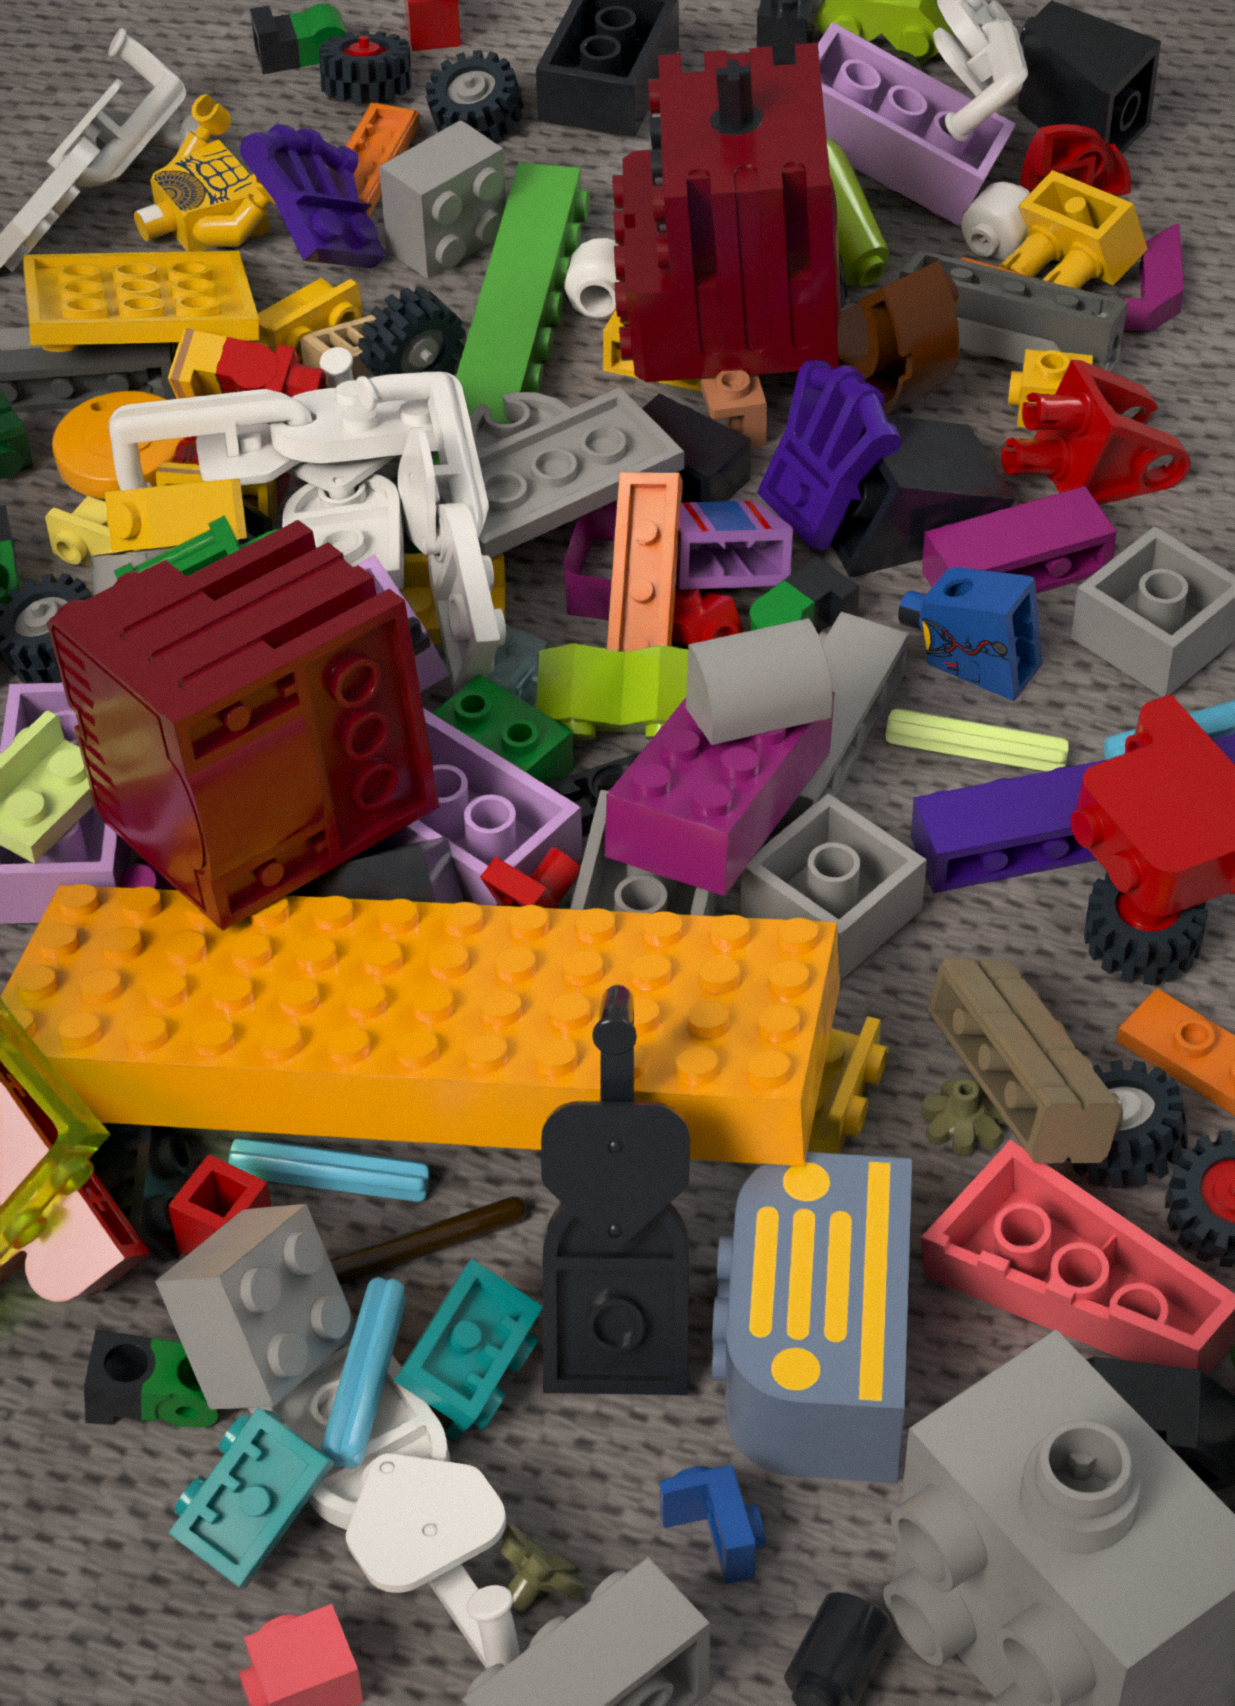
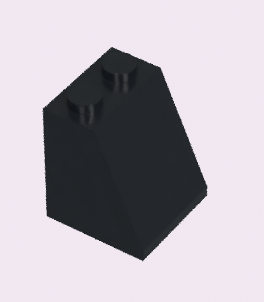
M1052 0L1035 17L1031 16L1026 21L1021 31L1020 43L1024 47L1023 54L1028 69V76L1019 92L1018 110L1038 128L1070 124L1094 129L1107 143H1114L1123 154L1150 125L1161 41Z
M886 415L888 423L897 427L902 439V445L894 454L880 458L859 482L858 489L862 499L861 501L851 499L844 521L837 529L831 542L849 577H856L923 559L924 535L926 531L989 514L997 510L1010 508L1016 500L970 425ZM865 427L863 428L858 441L866 433Z

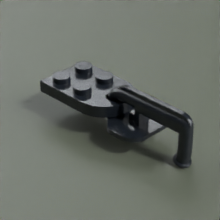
M617 984L612 985L603 993L599 1021L594 1026L592 1032L593 1043L601 1051L600 1101H573L565 1103L549 1114L542 1129L541 1178L544 1186L561 1202L549 1220L543 1245V1393L688 1395L689 1239L685 1224L671 1202L685 1190L689 1183L690 1133L685 1119L674 1108L658 1102H634V1045L637 1040V1032L634 1026V997L628 988Z

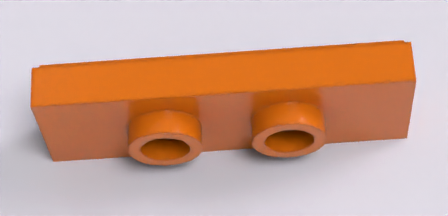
M370 103L346 147L357 152L359 156L354 178L359 201L372 205L365 212L367 217H370L382 196L379 166L408 149L420 127L419 111Z
M1156 988L1118 1028L1116 1042L1155 1067L1157 1066L1165 1070L1166 1074L1235 1116V1035Z

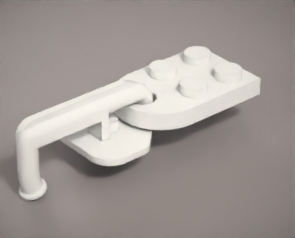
M937 0L943 17L957 38L939 27L933 32L935 45L951 69L976 96L958 112H949L945 116V124L949 133L960 142L965 141L971 131L976 129L995 112L1005 117L1007 115L1005 104L1021 91L1023 82L1028 76V69L1017 28L1013 25L1007 12L996 0H993L990 4L985 0ZM991 75L993 76L994 82H992L989 78Z
M120 28L114 36L108 55L110 57L118 56L126 61L154 86V89L121 127L101 111L124 84L118 78L47 160L55 171L0 234V269L4 265L12 272L23 260V255L28 254L57 218L81 192L73 183L77 186L91 188L116 181L183 102L186 96L183 82L143 45L126 35L125 29ZM80 136L82 139L72 151H69L68 149ZM96 137L106 144L102 150L92 143Z
M334 347L323 353L319 364L321 369H324L325 374H327L330 388H336L342 382L354 380L351 369L353 357L347 349ZM396 456L335 463L300 462L286 471L288 474L308 482V484L297 490L287 501L283 511L282 528L296 520L301 521L313 531L316 548L327 542L343 553L344 560L353 567L375 554L397 588L404 589V521L399 492L392 481L374 473Z
M440 371L388 374L372 378L360 376L356 380V392L361 404L367 410H374L377 404L388 401L427 399L441 465H433L429 442L424 428H410L398 469V492L407 537L424 555H428L429 577L453 694H456L478 674L484 678L487 675L493 674L494 656L498 646H503L506 639L503 612L501 609L493 608L490 594L494 585L492 561L489 555L481 554L478 540L485 524L489 504L463 387L454 375ZM449 488L452 503L439 504L440 495L438 489Z
M356 380L342 382L336 388L308 391L292 397L276 391L260 389L128 404L116 409L109 420L114 467L120 490L153 487L150 482L145 481L138 446L140 442L197 436L196 446L202 480L205 482L240 478L241 485L272 481L300 462L335 463L402 455L409 430L412 427H423L428 438L430 451H438L427 399L388 401L377 404L374 410H367L358 398Z
M352 1337L275 1407H259L276 1413L285 1420V1425L320 1451H322V1441ZM392 1354L363 1461L353 1469L344 1466H332L308 1501L326 1521L347 1530L346 1542L348 1549L374 1586L387 1592L402 1593L429 1583L485 1668L487 1669L499 1663L506 1666L520 1655L515 1624L510 1610L513 1603L510 1590L499 1585L478 1589L461 1565L491 1548L501 1538L506 1526L503 1503L479 1469L471 1465L450 1462L445 1432L437 1416L426 1402L393 1381L401 1366ZM248 1408V1409H249V1411L251 1412V1414L253 1415V1413L255 1412V1410H256L257 1408Z

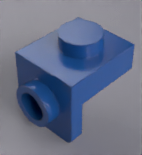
M733 1464L714 1469L706 1466L690 1467L680 1471L673 1478L662 1480L660 1482V1516L663 1527L668 1528L707 1519L725 1584L755 1578V1550L766 1547L765 1532L757 1504L744 1505Z

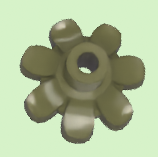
M960 1079L958 1081H947L942 1084L940 1095H927L924 1098L920 1111L921 1116L925 1119L933 1120L928 1125L925 1133L930 1143L942 1145L952 1138V1150L955 1154L961 1156L973 1154L975 1151V1140L977 1139L989 1150L997 1149L1003 1143V1134L998 1124L1006 1122L976 1080Z
M508 1524L502 1537L504 1542L500 1552L513 1563L514 1569L517 1571L506 1587L512 1594L513 1608L526 1613L541 1590L544 1592L556 1591L573 1600L577 1599L586 1590V1586L575 1576L571 1575L576 1567L570 1560L561 1554H553L547 1558V1552L540 1544L529 1537H525L523 1532L516 1526Z

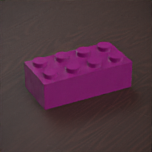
M832 691L831 718L711 745L687 711L685 698L606 794L605 857L725 896L830 754L835 692Z

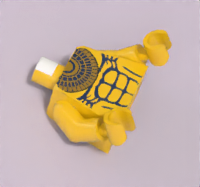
M207 94L201 95L195 100L191 110L193 118L200 125L195 133L192 131L188 132L177 154L167 166L153 173L150 180L154 204L134 212L135 224L145 241H150L171 232L187 252L203 251L214 247H238L248 238L270 232L269 208L267 205L270 202L276 204L254 173L251 176L219 139L213 142L209 141L211 135H221L229 129L231 117L229 112L220 103L217 104Z

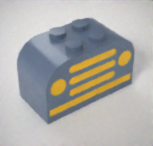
M807 1152L804 1167L761 1165L746 1179L739 1191L735 1208L734 1236H719L717 1279L719 1280L718 1293L714 1300L712 1342H714L712 1380L726 1381L725 1418L732 1440L749 1460L768 1471L795 1477L897 1483L905 1409L912 1158Z

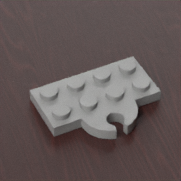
M621 387L574 408H570L555 397L536 392L503 394V413L507 419L517 422L512 424L494 422L491 419V408L485 404L477 407L469 418L489 504L485 524L478 540L481 554L489 555L490 558L617 500L620 472L676 473L684 469V451ZM449 488L438 489L440 495L439 504L452 503Z

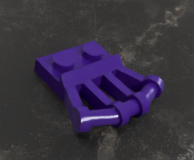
M282 124L274 125L266 134L254 132L244 137L240 144L241 156L275 201L303 261L372 268L387 257L377 238V228L365 213L372 205L358 199L354 172L359 162L357 152L344 145L338 148L324 141L320 133L315 130L304 128L296 131L293 127Z
M808 360L799 369L787 427L757 493L793 528V531L809 547L828 550L837 529L844 521L851 499L858 501L862 499L858 489L859 482L880 458L888 457L898 451L902 445V439L897 427L888 423L883 410L884 396L874 385L865 383L862 374L850 365L832 368L829 363L822 360ZM865 427L866 433H865V434L861 437V439L858 441V439H859V437H860V435H861V432H862L863 428Z

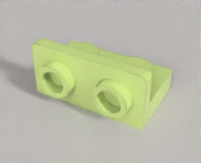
M48 710L29 727L21 730L13 743L0 754V846L35 864L94 806L80 748L64 739L60 717Z

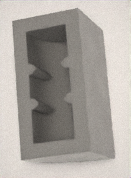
M809 618L689 644L686 709L711 745L831 718L832 683L829 665L820 637Z

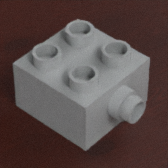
M1057 1329L909 1428L901 1504L891 1512V1524L897 1539L893 1581L884 1587L883 1596L889 1615L896 1628L909 1646L923 1660L931 1665L940 1666L955 1654H958L994 1696L984 1706H1235V1514Z

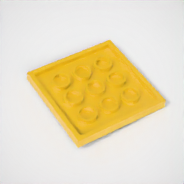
M239 251L23 255L30 346L42 345V349L46 351L66 352L75 349L76 345L179 342L184 328L244 341L259 340V317Z

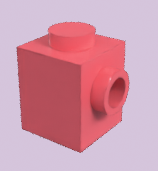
M332 1604L300 1616L288 1614L276 1617L264 1624L258 1632L244 1637L250 1667L239 1670L238 1676L248 1706H357L364 1703L358 1668Z

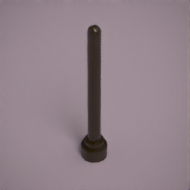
M516 1196L508 1197L329 1260L339 1284L342 1285L518 1224L526 1218L528 1208L523 1199Z

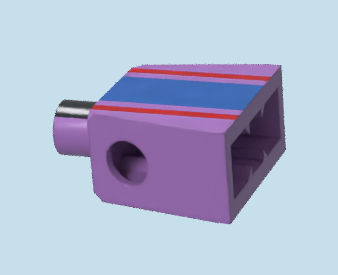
M756 501L681 503L676 571L677 587L679 590L776 586L791 575L793 528ZM760 541H766L764 549Z

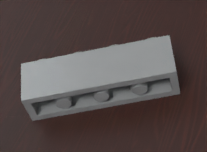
M841 612L829 633L821 632L819 634L829 665L832 691L835 692L830 754L777 824L776 828L784 830L827 793L834 797L837 796L906 673L909 633Z

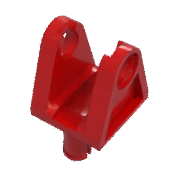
M1082 360L1070 361L1055 395L1031 392L1026 396L1028 402L1023 403L1022 420L1028 430H1034L1037 433L1033 440L1009 438L1005 441L1007 447H1002L1001 465L1007 475H1046L1053 481L1059 493L1085 486L1098 505L1174 488L1185 478L1191 466L1190 456L1175 436L1146 425L1153 416L1154 411L1158 410V407L1149 391L1143 385ZM1140 407L1139 412L1132 418L1121 415L1130 408ZM1164 455H1173V459L1168 466L1163 464L1156 469L1147 470L1148 466L1157 458Z

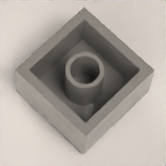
M462 120L379 166L387 251L425 278L430 279L441 271L454 267L463 258L496 241L506 206L503 148Z
M1154 526L1077 587L1071 639L1161 697L1172 694L1235 641V575Z
M827 793L758 850L741 873L740 915L744 918L783 920L805 918L811 921L837 922L839 976L841 981L922 910L927 859Z
M307 1204L243 1209L155 1281L210 1410L275 1407L350 1339L356 1326Z

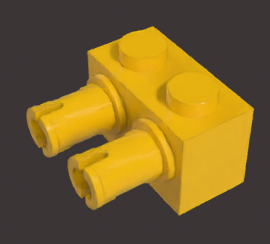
M1052 170L1018 205L1020 214L1028 227L1027 238L999 267L1035 277L1047 263L1053 260L1060 263L1042 279L1044 281L1080 289L1091 278H1097L1114 286L1148 248L1133 203Z

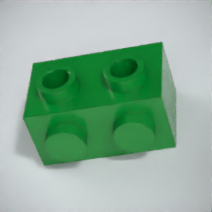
M480 674L432 713L543 784L567 777L574 771L572 730Z

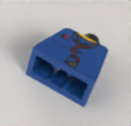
M952 567L943 573L927 594L911 590L902 598L898 611L899 622L904 626L924 631L927 662L930 666L1015 701L1042 665L1035 578Z

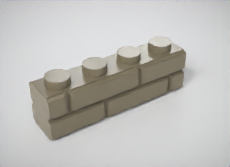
M945 958L938 968L928 1011L1034 1163H1063L1068 1157L1072 1163H1101L1105 1157H1108L1113 1137L1121 1128L1123 1109L1119 1097L1115 1093H1111L1095 1073L1091 1060L1087 1056H1083L1079 1050H1076L1073 1042L1067 1036L1062 1022L1054 1019L1039 999L1036 988L1028 985L1025 979L1021 978L1019 971L1009 959H982L977 964L973 958Z

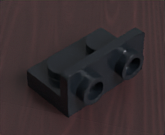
M116 1123L85 1133L82 1156L145 1246L163 1262L179 1259L180 1253L168 1205L188 1181V1174L192 1169V1153L187 1141L171 1127Z

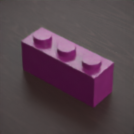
M1083 486L926 531L924 535L922 574L931 588L943 573L952 567L1025 575L1035 578L1036 594L1088 579L1110 562L1114 556L1117 531L1088 489Z

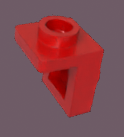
M683 589L675 592L672 641L687 644L689 649V644L745 632L732 597L704 592L699 589Z

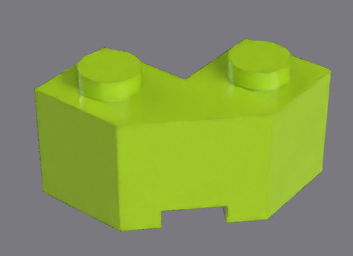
M822 0L813 20V24L823 34H825L832 22L868 42L882 33L897 50L912 54L919 64L939 53L933 36V32L939 27L955 36L943 17L937 0Z
M576 643L539 650L536 709L572 730L573 739H595L596 732L645 733V739L651 740L686 698L688 650L657 645L621 652Z

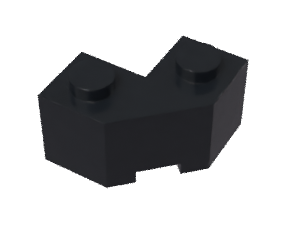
M1096 1356L1086 1359L1212 1492L1235 1485V1396L1201 1370Z

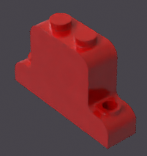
M1172 694L1147 702L1140 710L1135 733L1126 738V754L1095 764L1085 771L1070 824L1077 842L1082 847L1087 848L1108 872L1113 885L1119 891L1124 892L1141 911L1149 915L1163 917L1224 894H1235V765Z

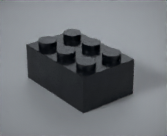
M572 0L536 67L538 120L635 137L650 108L648 80L659 79L658 55L676 54L679 49V0Z

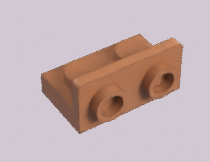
M743 370L721 371L717 377L700 378L699 382L710 417L712 419L725 418L726 427L734 429L751 439V448L766 446L767 402L758 374L748 375Z

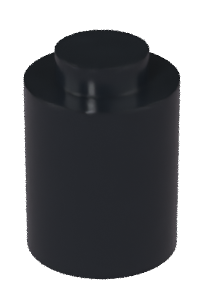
M842 1592L827 1594L784 1675L787 1686L793 1692L792 1700L797 1706H857L894 1634V1628L890 1620L878 1608L859 1597Z

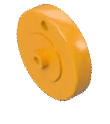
M120 391L94 397L71 410L59 422L52 439L57 470L64 482L72 489L84 495L105 499L104 492L120 491L115 473L109 432V420L113 412L119 407L128 404L167 399L146 392ZM184 437L138 443L144 479L150 482L153 487L157 486L156 471L162 462L172 463L176 447L180 440H184Z

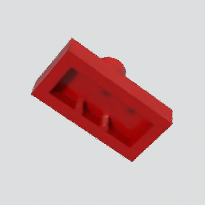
M551 847L530 877L495 856L480 878L499 906L522 907L536 905L542 908L560 909L558 903L578 878L581 866L564 852Z

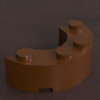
M939 260L860 299L858 304L841 311L840 325L837 330L839 367L843 365L854 367L862 374L865 383L874 385L883 394L885 402L883 410L885 415L946 385L958 366L959 327L955 305L959 301V293L953 279L944 273Z

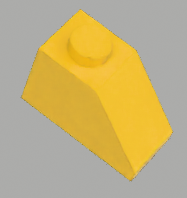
M240 478L104 492L112 552L177 546L209 530L208 523L224 515L229 521L237 539L247 538Z

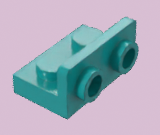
M471 1259L460 1272L393 1381L450 1418L451 1420L444 1432L453 1441H456L472 1424L482 1430L491 1420L506 1395L504 1391L496 1387L505 1370L509 1368L516 1373L538 1342L539 1336L530 1331V1328L543 1306L474 1259Z
M259 1407L251 1417L246 1413L241 1415L227 1430L218 1448L224 1454L207 1479L202 1475L197 1477L183 1492L174 1508V1512L180 1517L169 1531L170 1535L238 1587H247L335 1463L334 1460L285 1425V1420L276 1413Z

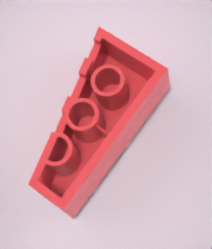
M1011 1139L921 1236L924 1276L1054 1331L1057 1329L1062 1335L1122 1360L1201 1370L1208 1376L1235 1343V1293L1047 1164L1034 1163L1025 1149Z

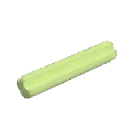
M899 708L891 710L885 733L886 742L891 745L1041 772L1065 767L1069 751L1068 740L1062 737Z

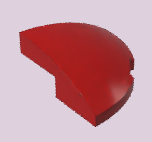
M1051 125L1040 127L1030 142L1019 186L1024 187L1030 193L1052 170L1117 197L1131 193V175L1124 156L1114 143H1107L1096 130L1080 125Z

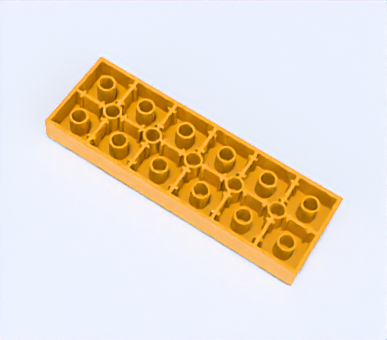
M89 884L59 885L0 996V1039L57 1120L541 1150L543 1125L553 1110L573 1101H600L601 1051L593 1043L592 1032L594 1026L599 1021L603 993L612 985L619 984L628 988L634 997V1026L637 1032V1040L634 1045V1102L663 1103L674 1108L683 1116L690 1133L691 1160L804 1167L840 989L837 922L811 921L805 918L789 920L744 918L738 915H679L665 911L637 913L608 911L601 908L575 910L542 908L536 905L513 907L477 905L471 902L450 904L412 902L407 899L388 901L347 899L342 896H283L222 931L178 890H159L152 887H97Z

